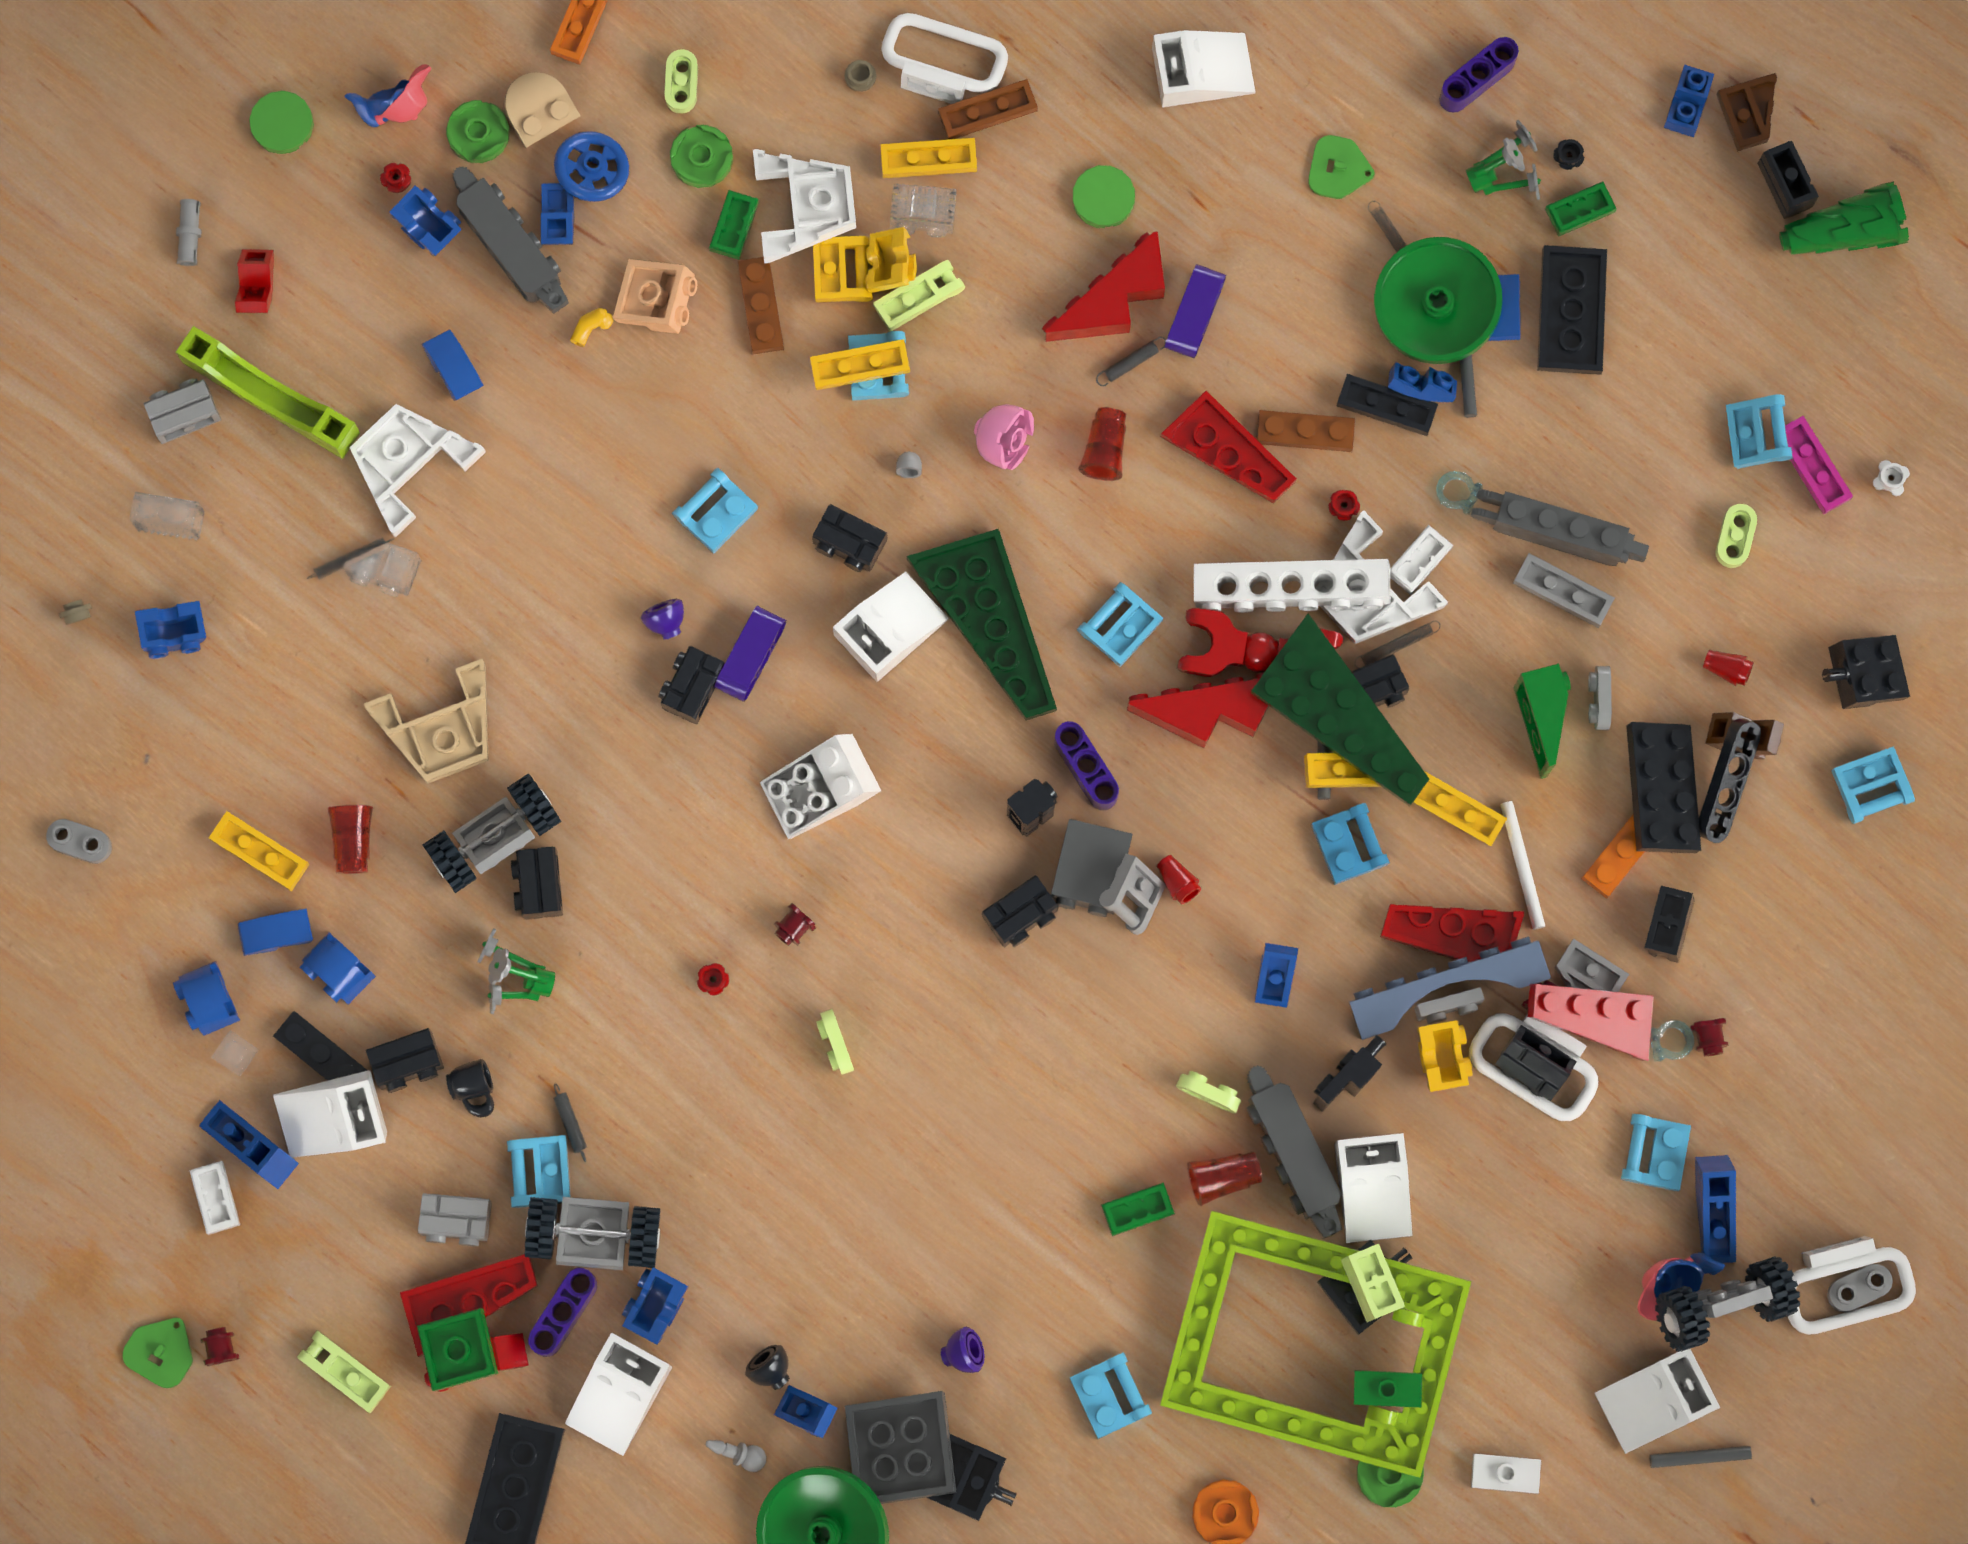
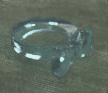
M1460 471L1446 473L1439 479L1436 486L1437 497L1441 504L1451 509H1463L1465 515H1470L1478 499L1476 498L1479 489H1483L1481 483L1477 482L1474 484L1470 476ZM1451 480H1462L1468 486L1471 494L1467 500L1450 501L1443 494L1444 486Z
M1670 1020L1662 1024L1658 1029L1656 1027L1651 1028L1650 1042L1654 1061L1661 1062L1665 1058L1679 1060L1692 1051L1694 1035L1685 1023L1678 1020ZM1676 1028L1684 1034L1686 1044L1682 1051L1672 1052L1661 1047L1659 1039L1667 1029Z

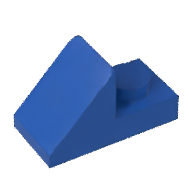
M1265 943L1264 953L1261 957L1255 1003L1287 1008L1298 948Z
M788 1385L774 1415L816 1437L823 1438L838 1408Z

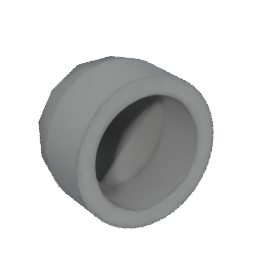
M909 451L899 456L896 463L897 475L904 478H917L921 475L922 462L916 453Z

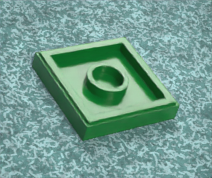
M482 1308L417 1326L432 1391L436 1392L498 1374L486 1318Z

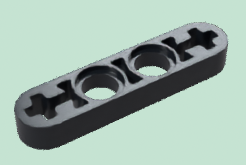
M1745 718L1734 720L1728 728L1699 816L1700 837L1713 843L1724 841L1731 830L1761 738L1760 727ZM1742 731L1747 732L1746 737H1741ZM1736 747L1743 748L1742 753L1737 751ZM1738 757L1739 767L1735 772L1730 773L1729 764L1733 758ZM1728 788L1729 797L1725 803L1720 804L1718 800L1719 794L1723 789ZM1716 809L1722 811V814L1715 813ZM1717 824L1716 829L1710 830L1711 825Z

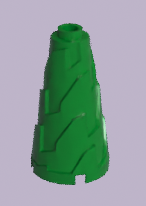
M1894 181L1866 189L1862 194L1838 201L1836 205L1809 213L1805 218L1784 225V231L1779 232V238L1783 251L1789 250L1791 255L1811 252L1820 254L1843 249L1852 251L1875 246L1878 249L1908 243L1909 233L1908 227L1903 229L1900 227V225L1904 224V220L1907 219L1897 185H1894Z

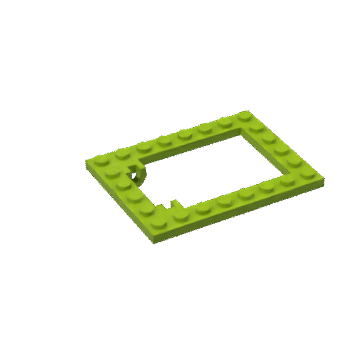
M1211 1211L1160 1406L1420 1478L1471 1281L1385 1258L1405 1307L1393 1312L1392 1320L1424 1328L1413 1373H1422V1407H1403V1411L1400 1412L1369 1405L1364 1426L1202 1381L1235 1252L1350 1283L1341 1259L1359 1252V1250Z

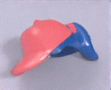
M426 64L417 67L409 80H401L396 87L379 91L368 99L356 93H347L345 98L352 102L361 119L371 127H378L388 120L399 123L416 120L418 114L427 105V97L421 85L431 71V67Z
M1701 1252L1694 1253L1684 1260L1681 1258H1669L1657 1262L1643 1275L1642 1287L1644 1291L1639 1298L1637 1306L1639 1314L1646 1319L1657 1321L1656 1316L1659 1313L1655 1311V1305H1658L1656 1299L1659 1297V1294L1683 1286L1691 1287L1692 1292H1697L1700 1290L1704 1274L1716 1275L1724 1269L1725 1265Z

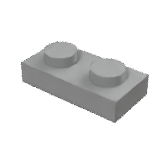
M1481 987L1417 1004L1414 1010L1418 1021L1426 1019L1428 1024L1447 1019V1013L1458 1011L1459 1015H1465L1477 1011V1005L1484 1001Z

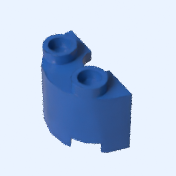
M415 185L389 213L393 219H396L403 226L401 229L420 248H426L434 257L462 230L459 227L461 221L449 210L445 213L440 211L435 206L438 202L437 198L428 189L424 188L421 191Z
M200 601L177 604L167 609L151 608L135 611L141 648L143 651L148 652L149 658H163L168 656V652L181 650L183 654L201 650L200 643L206 639Z
M330 932L302 959L304 963L299 967L313 981L319 976L327 984L323 990L336 1003L342 998L348 1005L376 977Z
M217 961L179 976V980L173 982L178 998L180 1000L185 999L189 1007V1011L185 1012V1016L192 1030L199 1028L200 1032L205 1036L240 1021L234 1003L226 989Z
M652 1267L651 1270L645 1269L637 1284L638 1287L642 1288L637 1300L630 1298L625 1306L622 1316L626 1317L622 1326L658 1345L667 1326L670 1327L684 1301L683 1296L689 1287Z

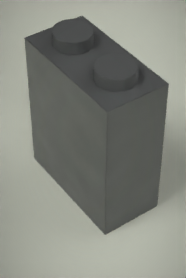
M1069 819L1051 896L1057 905L1074 910L1075 906L1088 908L1089 914L1099 917H1107V913L1114 914L1113 911L1106 910L1100 904L1099 899L1101 894L1110 888L1117 868L1121 865L1125 854L1129 853L1133 834Z

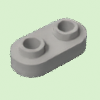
M1596 666L1595 672H1589L1588 677L1589 692H1594V704H1589V723H1594L1595 730H1609L1612 715L1610 666Z
M67 819L53 822L46 833L47 842L55 851L92 864L105 861L112 851V843L105 833ZM62 830H67V838L58 840V833ZM92 840H97V849L93 851L88 850V844Z
M1880 1264L1868 1265L1834 1281L1827 1292L1828 1301L1837 1311H1852L1886 1295L1892 1287V1275L1886 1267ZM1874 1274L1881 1278L1879 1287L1871 1283V1277ZM1844 1288L1851 1291L1852 1297L1849 1301L1844 1300L1841 1296V1291Z

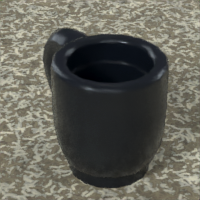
M483 1059L461 1065L446 1075L448 1090L453 1100H462L465 1108L473 1116L482 1118L491 1115L494 1110V1101L491 1093H493V1082L489 1068ZM482 1096L486 1097V1102L482 1105H473L468 1101L469 1099Z

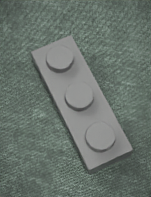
M1528 553L1513 582L1518 587L1597 628L1600 627L1615 597Z

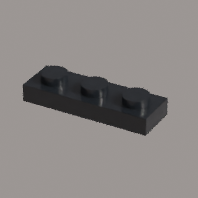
M1347 374L1336 406L1428 436L1438 404L1398 393L1386 386Z
M295 1011L291 1013L273 1035L274 1038L327 1081L368 1071Z

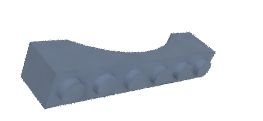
M1528 936L1510 942L1512 949L1499 952L1498 947L1479 952L1481 959L1469 963L1467 957L1448 962L1449 969L1438 973L1435 967L1416 973L1418 979L1405 983L1404 977L1385 983L1386 990L1374 993L1373 988L1354 993L1355 1000L1349 1001L1361 1039L1364 1040L1394 1030L1402 1016L1415 1002L1431 991L1447 984L1464 980H1491L1520 989L1530 984L1551 979L1539 941L1531 942Z

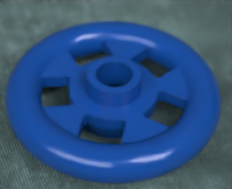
M585 131L568 137L559 146L554 158V170L560 185L569 194L584 201L599 202L612 198L623 189L629 176V161L623 148L613 138L599 132ZM590 144L603 147L602 154L596 151H589ZM574 149L582 153L578 157L577 162L568 158ZM607 160L616 161L617 171H607ZM587 162H593L597 164L598 167L590 168L587 165ZM574 171H577L583 179L579 184L570 177V174ZM604 178L607 186L595 189L593 182Z

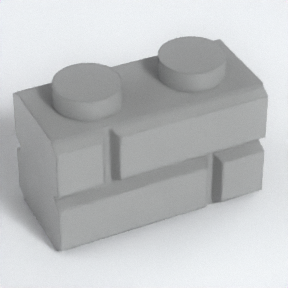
M197 379L186 380L179 385L180 389L170 393L165 390L156 392L149 397L150 401L144 403L154 432L161 444L221 421L213 397L204 379L200 381Z
M423 1193L418 1233L426 1236V1242L444 1244L446 1243V1238L459 1239V1245L479 1246V1241L488 1240L492 1201L483 1198Z

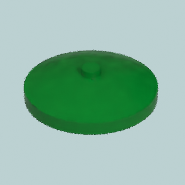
M1430 237L1406 245L1386 263L1376 283L1374 306L1382 333L1399 352L1419 362L1446 364L1472 355L1490 339L1498 325L1502 312V288L1494 266L1477 248L1454 238Z
M813 1466L788 1475L771 1489L764 1499L758 1514L756 1541L757 1544H889V1527L881 1502L864 1481L840 1468Z

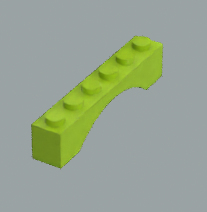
M195 326L191 328L176 351L181 362L341 459L345 457L350 449L349 447L353 445L360 434L355 422L330 407L309 399L283 385Z

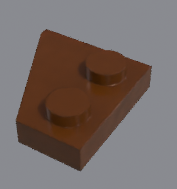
M1776 73L1718 90L1716 94L1737 152L1767 143L1770 138V121L1774 106V89L1777 82Z

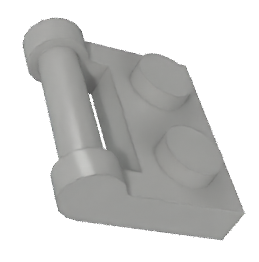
M1125 854L1121 865L1117 868L1110 888L1101 894L1099 901L1106 910L1117 914L1126 923V927L1131 933L1138 935L1147 928L1166 884L1136 856ZM1124 895L1138 906L1136 913L1122 902Z

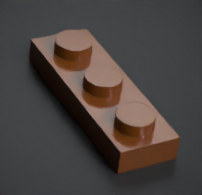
M1028 79L938 108V114L948 139H956L1038 111Z
M764 257L739 260L738 267L752 353L755 355L784 350L770 263L764 264Z
M1259 410L1257 440L1262 445L1352 452L1355 418Z

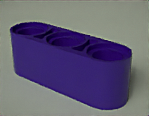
M1500 37L1494 40L1444 81L1439 97L1442 108L1452 113L1463 110L1513 69L1519 50L1516 42L1508 37ZM1505 52L1509 55L1510 59L1501 60L1495 53ZM1482 71L1486 78L1477 79L1471 72ZM1455 89L1461 92L1463 96L1453 98L1447 91Z
M1196 264L1164 348L1195 359L1226 279L1225 274Z
M756 606L716 680L715 688L745 702L775 648L787 620Z
M1067 721L1062 723L1055 732L1056 750L1090 803L1099 810L1111 809L1118 800L1119 787L1116 780L1082 727L1075 722ZM1066 732H1072L1078 737V742L1072 746H1067L1061 742L1060 737ZM1089 759L1094 762L1096 768L1092 772L1084 773L1077 765L1081 760ZM1106 786L1112 790L1113 796L1110 799L1101 800L1096 796L1095 790L1098 787Z
M575 1268L567 1274L531 1330L528 1341L530 1348L536 1354L543 1357H550L556 1354L597 1290V1280L589 1270ZM580 1275L588 1276L590 1280L589 1288L583 1293H577L573 1289V1281ZM560 1304H569L571 1306L572 1314L566 1321H558L555 1318V1309ZM543 1332H550L553 1336L552 1346L546 1350L539 1349L536 1344L537 1337Z

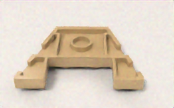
M483 659L455 669L466 696L465 701L403 724L391 693L364 703L368 713L427 784L488 761L486 667Z

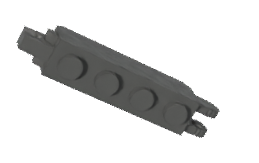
M459 166V168L453 170V180L460 192L456 203L460 215L524 299L529 302L540 300L553 314L565 307L569 302L560 286L561 282L558 273L561 272V269L551 256L545 258L539 249L542 248V245L532 231L527 234L521 227L524 221L513 207L508 210L502 202L505 196L495 183L489 185L484 177L478 181L467 167Z
M1479 489L1476 498L1482 502L1499 506L1498 513L1482 508H1473L1471 517L1494 525L1493 529L1498 533L1608 566H1617L1618 562L1627 563L1628 559L1644 562L1649 546L1634 541L1635 535L1628 533L1630 528L1505 491L1504 495Z
M1258 1065L1257 1067L1253 1066L1250 1069L1251 1071L1248 1072L1249 1074H1247V1083H1250L1249 1087L1253 1096L1248 1100L1250 1106L1246 1107L1253 1124H1260L1265 1134L1261 1137V1141L1268 1155L1274 1153L1279 1163L1275 1169L1283 1185L1288 1183L1294 1194L1289 1197L1297 1215L1303 1213L1305 1219L1310 1218L1323 1239L1342 1230L1335 1208L1339 1202L1341 1192L1290 1086L1283 1083L1274 1085L1265 1068Z

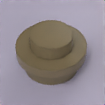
M864 60L852 62L845 70L846 84L854 91L863 92L869 90L876 81L874 67Z
M81 599L63 605L65 611L59 613L60 618L64 617L65 623L68 625L90 618L89 609H91V605H84Z

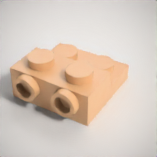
M629 259L613 319L618 323L646 326L651 331L679 334L681 326H685L689 320V310L686 306L689 296H693L697 290L695 274L685 265Z

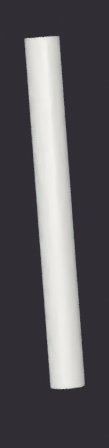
M1513 801L1500 804L1503 816L1507 818L1505 825L1533 930L1544 928L1545 922Z

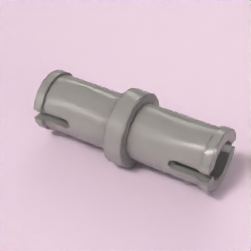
M194 199L180 200V225L176 228V236L179 237L177 264L195 266L198 262V238L202 234V230L199 229L201 202Z

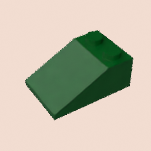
M1559 663L1521 673L1513 687L1541 779L1547 778L1556 765L1568 691L1571 690L1568 674L1566 671H1561Z

